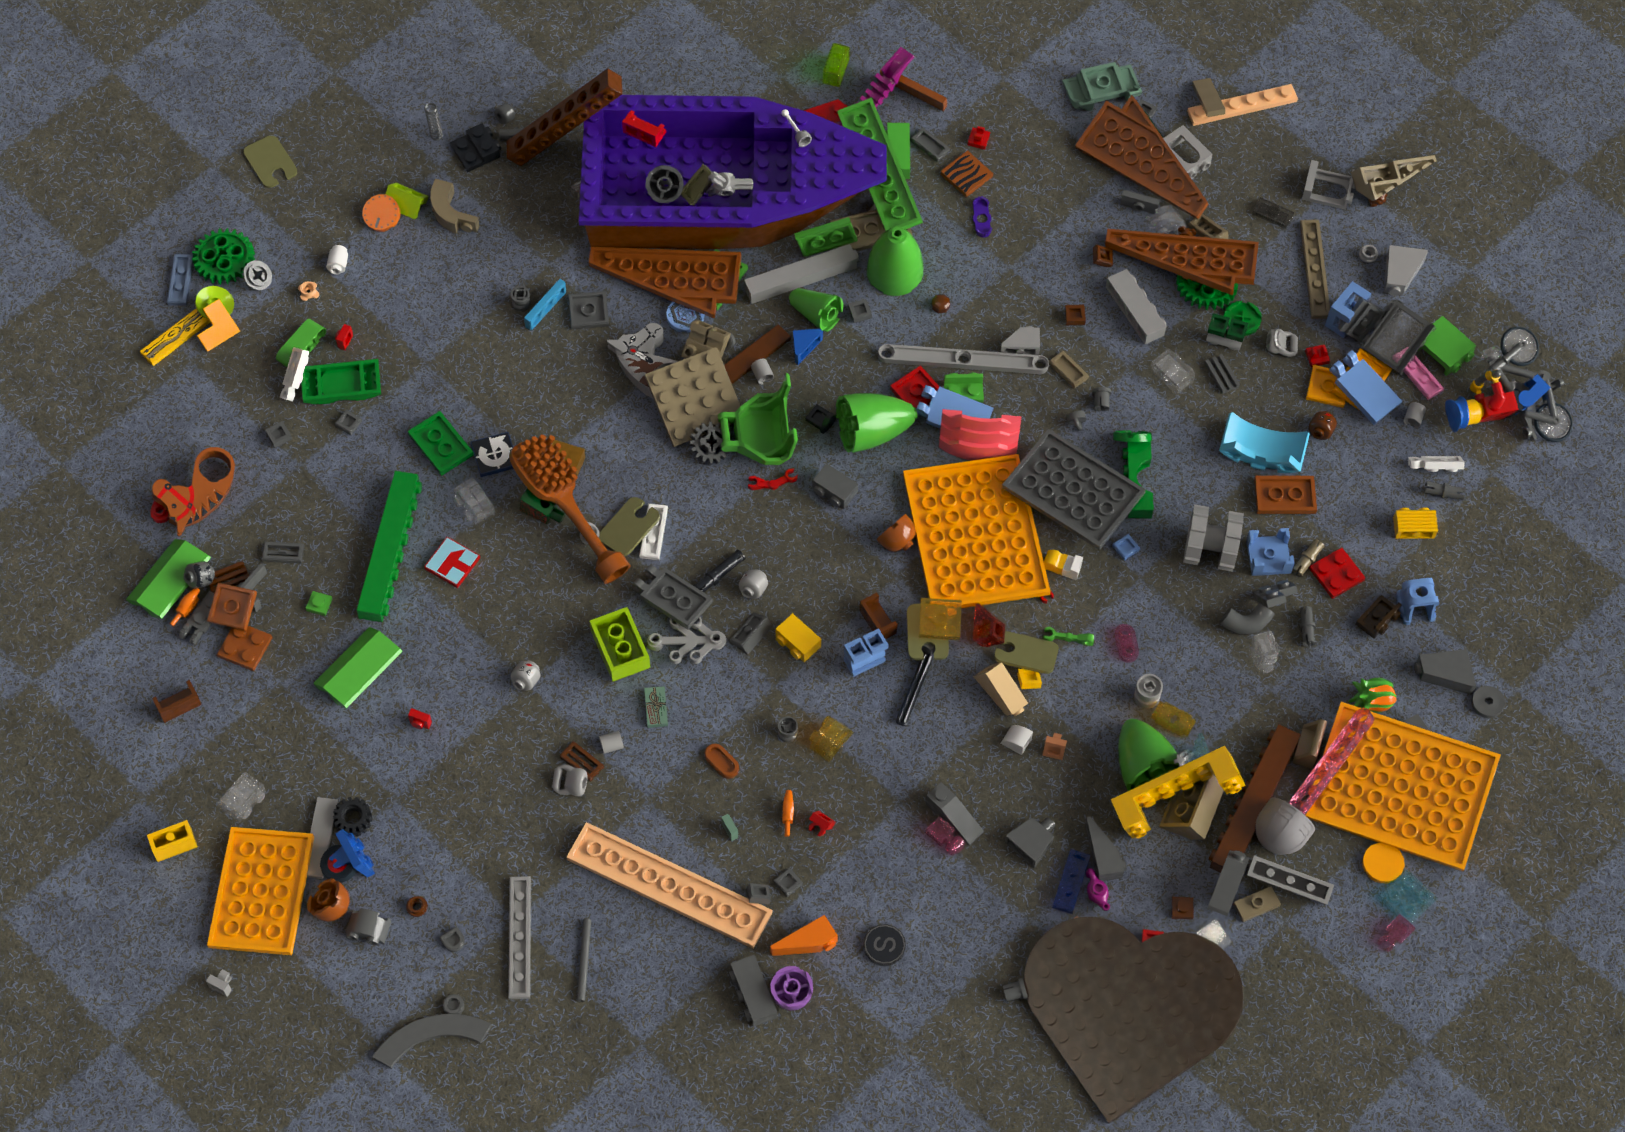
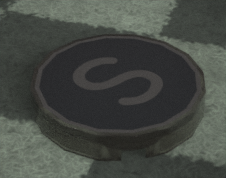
M888 924L877 925L871 928L866 934L863 944L866 956L871 962L879 966H892L904 956L906 949L905 937L902 932L895 926Z

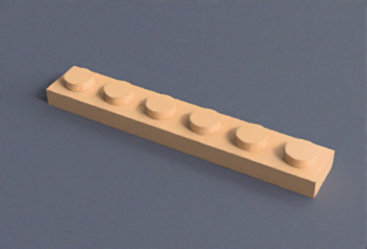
M1292 84L1221 100L1225 107L1224 115L1207 117L1202 105L1190 107L1187 112L1193 126L1294 103L1297 102L1298 97Z

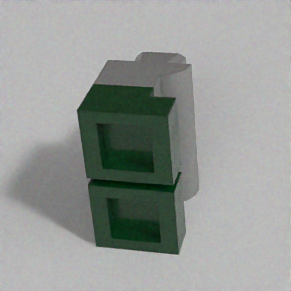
M1213 313L1206 341L1213 345L1226 346L1231 350H1240L1248 323L1232 318L1228 327L1229 317Z

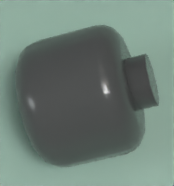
M502 104L495 109V117L500 123L507 124L515 118V109L510 104Z

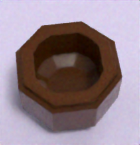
M944 294L935 295L932 299V310L935 312L946 313L950 308L949 297Z

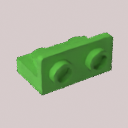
M951 373L944 375L945 389L980 403L984 402L983 374Z

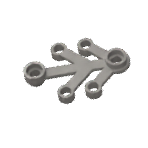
M701 617L697 619L699 623L693 624L691 628L698 629L704 636H697L680 624H673L674 620L670 618V627L679 631L683 636L662 637L658 633H653L648 637L647 643L652 651H659L664 645H684L679 650L670 652L669 657L672 664H679L682 658L694 647L704 645L700 650H693L690 653V661L693 664H698L711 650L722 649L726 644V636L720 631H711L702 623ZM698 655L699 658L695 659L693 656ZM679 656V658L673 659L672 657Z

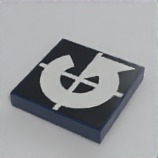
M509 432L471 441L480 477L514 469L509 459V453L513 449Z

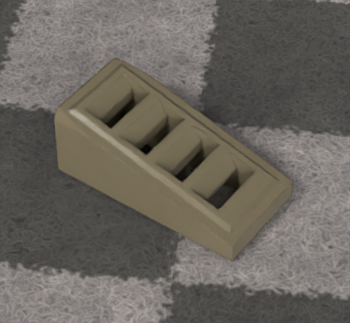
M1204 214L1199 219L1195 218L1188 223V226L1195 229L1200 237L1228 239V231ZM1204 221L1205 223L1199 227L1198 225Z

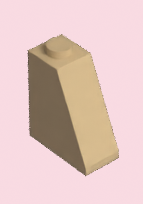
M1002 662L989 665L973 676L1006 716H1017L1024 711L1023 707L1028 702Z

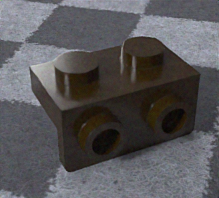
M1380 595L1356 621L1355 625L1375 639L1379 634L1383 635L1387 631L1391 620L1395 622L1399 618L1402 604L1398 602L1394 605L1384 596Z

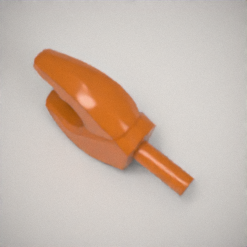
M199 588L191 590L182 598L179 606L176 608L177 615L169 623L171 626H174L181 617L186 618L197 606L199 602L197 597L200 592Z
M786 790L783 801L782 822L785 824L784 836L789 837L790 824H793L794 804L792 791Z

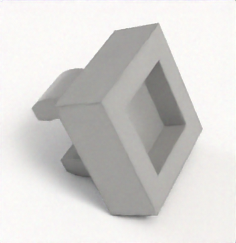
M222 969L218 977L210 974L206 983L209 988L228 997L231 992L228 983L232 977L229 976V972Z

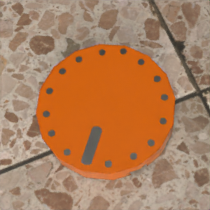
M378 194L371 197L365 203L362 216L370 229L385 232L398 223L400 208L392 197L386 194Z

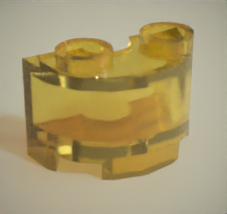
M827 716L823 720L820 730H815L811 734L809 741L812 742L810 749L830 762L840 747L847 742L854 732L834 717Z

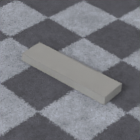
M317 797L310 834L314 835V842L307 873L309 878L323 879L324 877L320 868V861L324 852L330 847L334 827L333 811L337 809L338 799Z

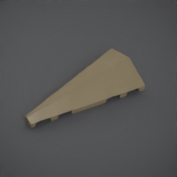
M1435 155L1396 160L1388 164L1360 167L1351 172L1356 190L1371 201H1374L1437 160Z

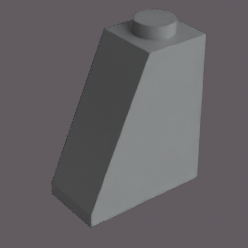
M1390 245L1386 257L1384 293H1389L1392 296L1403 295L1422 267L1428 250Z

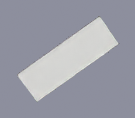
M648 503L647 513L653 507L659 512L660 519L642 539L639 557L642 559L659 560L668 506Z

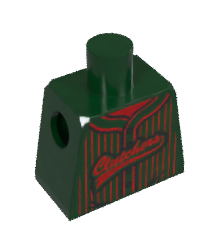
M528 488L520 499V511L545 524H548L550 519L561 523L565 517V512L559 510L557 504L537 498Z

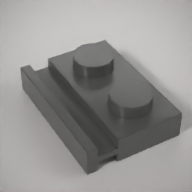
M1362 297L1351 309L1355 312L1351 321L1346 323L1342 320L1338 326L1340 331L1345 332L1359 342L1364 339L1384 314L1381 308L1364 300Z

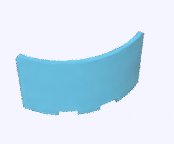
M1232 412L1228 415L1219 451L1237 463L1239 460L1250 463L1252 468L1264 471L1265 468L1277 469V473H1295L1301 471L1310 434L1307 431L1280 432L1265 429L1241 419Z

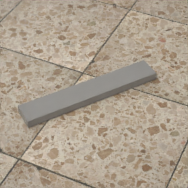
M531 876L510 877L508 998L530 999Z

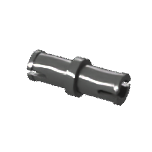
M1425 482V486L1432 487V489L1424 488V493L1439 495L1441 498L1450 497L1461 500L1465 498V495L1457 494V492L1466 493V488L1450 486L1445 482L1443 484Z
M1305 606V611L1304 607L1300 608L1301 623L1299 627L1302 631V644L1304 647H1310V642L1311 646L1316 644L1314 636L1316 624L1313 622V608L1311 606Z

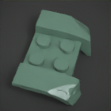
M1115 62L1081 69L1080 73L1076 74V77L1062 80L1073 107L1086 111H1092L1096 102L1123 96L1128 101L1131 95L1136 97L1142 94L1131 64L1119 67Z

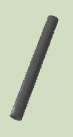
M583 919L577 1002H585L591 919Z

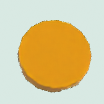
M1376 843L1365 851L1362 867L1371 880L1388 884L1401 876L1405 867L1404 857L1397 848L1383 843Z

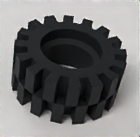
M348 797L349 801L341 800L342 804L338 803L336 805L337 809L333 811V819L338 831L343 829L347 833L357 834V836H361V832H367L366 828H370V822H372V813L369 805L363 799L360 801L359 797H355V800H352V797ZM350 811H357L361 814V818L357 823L350 824L345 821L346 814Z

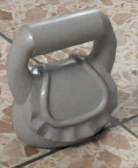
M1271 329L1266 339L1267 351L1274 354L1279 353L1287 357L1295 356L1298 354V337L1288 331ZM1286 337H1290V352L1286 350Z
M565 764L555 768L552 788L560 795L582 796L587 786V772L584 769L574 768ZM566 770L565 789H560L562 772Z

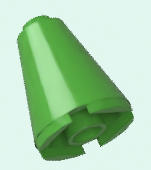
M797 288L789 296L790 304L818 329L826 332L830 331L838 323V313L843 311L842 298L837 295Z

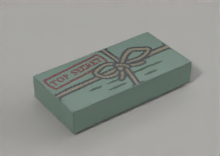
M665 686L644 688L648 728L668 726Z

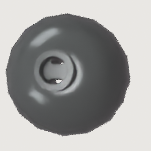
M660 165L649 172L646 178V189L653 200L659 203H670L676 200L682 193L684 181L681 173L676 168L670 165Z

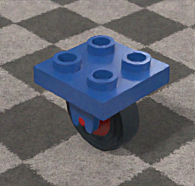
M343 829L335 833L341 845L329 847L322 855L320 861L322 874L327 879L333 878L340 883L350 880L356 871H359L367 878L375 874L372 866H374L373 861L368 855L365 856L363 852L365 847L359 838L356 839L352 833L349 834Z

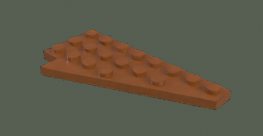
M1130 96L1122 109L1106 100L1075 147L1192 217L1199 219L1209 205L1207 200L1134 96Z
M1107 229L1105 247L1178 274L1184 279H1191L1230 295H1233L1235 283L1254 285L1259 242Z
M591 247L589 266L701 314L715 318L717 303L736 304L742 256L741 252Z

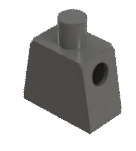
M1048 817L1041 823L1034 818H1030L1008 833L1005 843L1029 865L1035 868L1053 843L1054 836L1050 831L1056 825Z

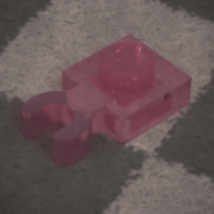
M1399 914L1385 928V931L1389 934L1380 937L1378 944L1380 945L1383 941H1388L1390 946L1386 951L1390 952L1394 948L1395 941L1402 944L1416 928Z

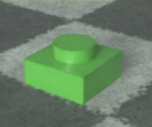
M313 591L306 606V611L326 616L332 596Z

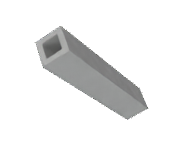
M848 244L745 279L744 289L751 304L856 269L859 256L857 251L853 250L851 245Z

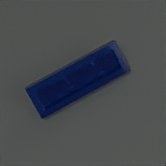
M1070 849L1052 908L1073 914L1090 859L1089 854Z

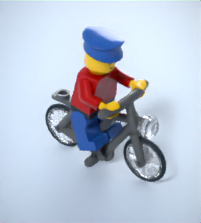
M1512 327L1503 334L1500 342L1503 354L1501 358H1499V348L1495 349L1493 346L1483 350L1484 354L1481 355V358L1486 363L1488 362L1490 367L1476 381L1473 380L1470 385L1471 392L1476 393L1475 399L1466 400L1463 396H1459L1455 401L1449 399L1445 402L1447 419L1453 432H1457L1458 429H1464L1467 425L1510 418L1521 412L1519 417L1524 424L1522 433L1525 438H1530L1531 441L1537 439L1532 422H1534L1538 434L1550 442L1563 441L1570 435L1573 427V420L1569 411L1554 401L1552 391L1564 385L1562 378L1551 383V375L1547 371L1536 373L1507 365L1510 362L1517 366H1526L1531 364L1538 356V340L1530 330L1524 327ZM1503 372L1529 379L1524 383L1509 382ZM1489 380L1493 382L1491 386L1494 395L1485 397L1481 389L1484 386V382ZM1542 396L1543 405L1535 412V402Z

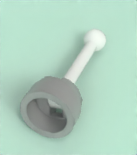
M782 110V116L787 118L797 132L795 140L800 147L807 146L812 140L811 135L806 130L800 131L789 116L788 110Z

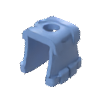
M1422 578L1403 582L1402 589L1396 593V602L1402 604L1400 617L1405 625L1411 624L1414 607L1425 606L1429 622L1435 621L1436 606L1439 605V600L1434 591L1433 579ZM1418 588H1421L1423 597L1417 595L1416 590Z

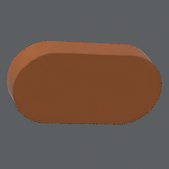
M711 744L705 749L706 761L722 777L731 779L738 774V762L721 745Z

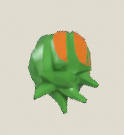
M1378 677L1369 680L1361 678V683L1353 681V685L1359 692L1348 701L1349 703L1355 702L1354 706L1356 707L1361 706L1362 709L1381 713L1390 709L1397 699L1393 683Z

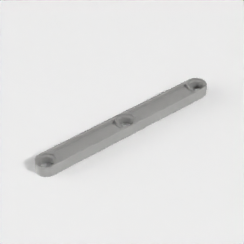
M884 344L878 350L879 360L891 364L1044 374L1049 368V360L1042 355ZM883 351H890L892 355L884 357L881 353ZM965 356L969 361L961 363L958 358ZM1043 362L1045 367L1042 369L1037 368L1035 363Z

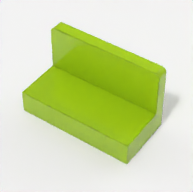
M399 183L388 185L386 195L392 197L398 203L400 214L412 219L418 217L420 206L426 204L429 196Z

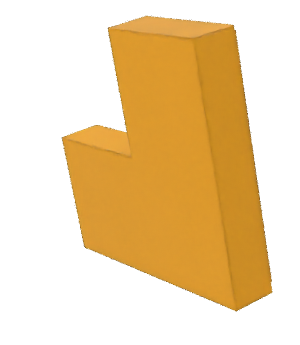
M220 299L202 309L212 326L198 334L197 338L207 352L240 332Z

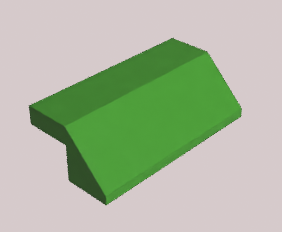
M174 539L126 600L132 605L141 606L152 617L162 619L189 586L183 577L186 566L199 561L208 562L211 557L186 540Z
M369 627L313 684L319 690L328 693L337 705L347 708L400 655L402 650L379 630Z

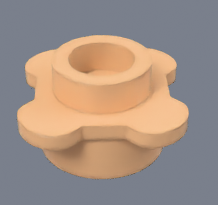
M307 281L298 287V290L301 292V300L307 301L310 298L319 297L315 282Z

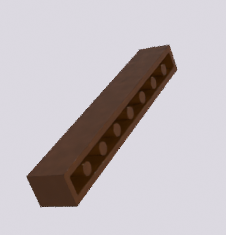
M1279 724L1276 731L1271 730L1267 741L1270 743L1268 747L1263 746L1259 754L1261 761L1259 764H1254L1250 773L1253 775L1251 781H1246V786L1242 789L1245 794L1243 798L1238 797L1234 809L1237 810L1234 815L1230 814L1225 824L1228 826L1226 833L1221 832L1217 843L1220 845L1217 850L1213 849L1208 860L1212 862L1209 868L1221 873L1230 850L1245 853L1256 831L1257 817L1270 798H1272L1301 734Z

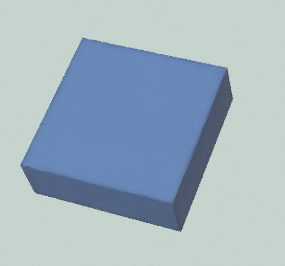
M1129 534L1112 545L1124 561L1140 551V547Z

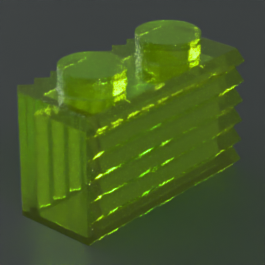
M837 43L832 44L823 69L824 84L840 87L850 58L849 46Z

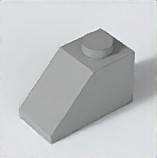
M1032 326L1020 327L1001 343L1000 352L1039 355L1040 328Z

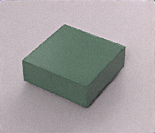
M730 815L722 816V826L730 840L737 839L738 829Z

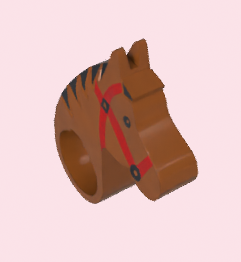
M210 447L198 454L195 460L190 487L172 486L165 479H158L154 482L152 498L166 509L169 523L177 526L178 537L182 535L187 526L200 522L216 510L229 493L233 482L235 463L231 454L219 447ZM212 457L222 459L229 467V474L225 478L218 480V482L208 481L199 470V465L205 459Z

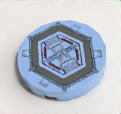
M675 302L668 306L666 312L668 324L677 332L689 333L691 331V323L696 320L704 321L705 317L704 314Z

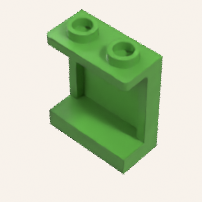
M1442 316L1433 323L1436 327L1435 331L1429 334L1426 338V343L1418 351L1423 348L1445 368L1444 374L1447 376L1451 372L1453 374L1456 373L1464 361L1468 363L1475 354L1473 352L1476 345Z

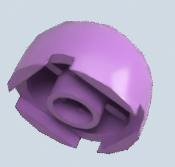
M787 966L778 970L770 984L771 995L775 1003L782 1009L789 1011L803 1008L810 1001L813 993V981L810 975L796 966Z

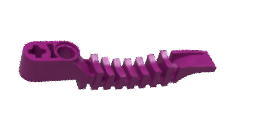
M900 47L882 67L883 76L878 73L875 75L878 81L877 84L872 81L870 84L872 90L867 89L865 91L867 96L864 97L862 95L860 101L872 97L877 109V106L883 103V99L889 96L888 93L894 90L895 84L898 83L902 72L913 60L914 55Z

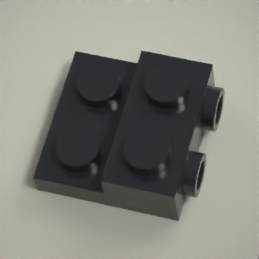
M483 123L466 130L465 136L450 142L451 148L467 173L500 158V143L497 139L493 141L491 129L489 126L485 127Z

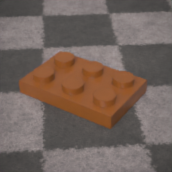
M1255 476L1257 514H1316L1317 503L1314 476Z

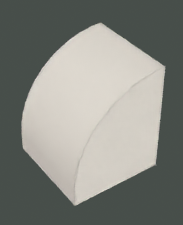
M1012 725L1000 744L1022 755L1032 739L1033 731L1023 726Z

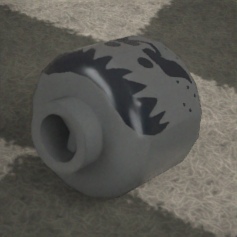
M199 561L188 564L183 577L191 588L197 589L209 586L213 582L215 571L208 562Z

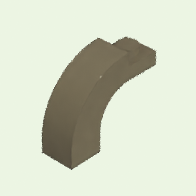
M435 178L430 198L436 220L445 229L456 234L459 228L465 232H477L479 229L478 217L458 212L450 206L455 193L453 183Z

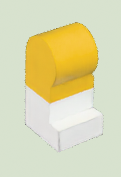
M1048 550L1044 559L1045 569L1077 580L1083 557L1078 555L1073 557L1062 554L1057 550Z

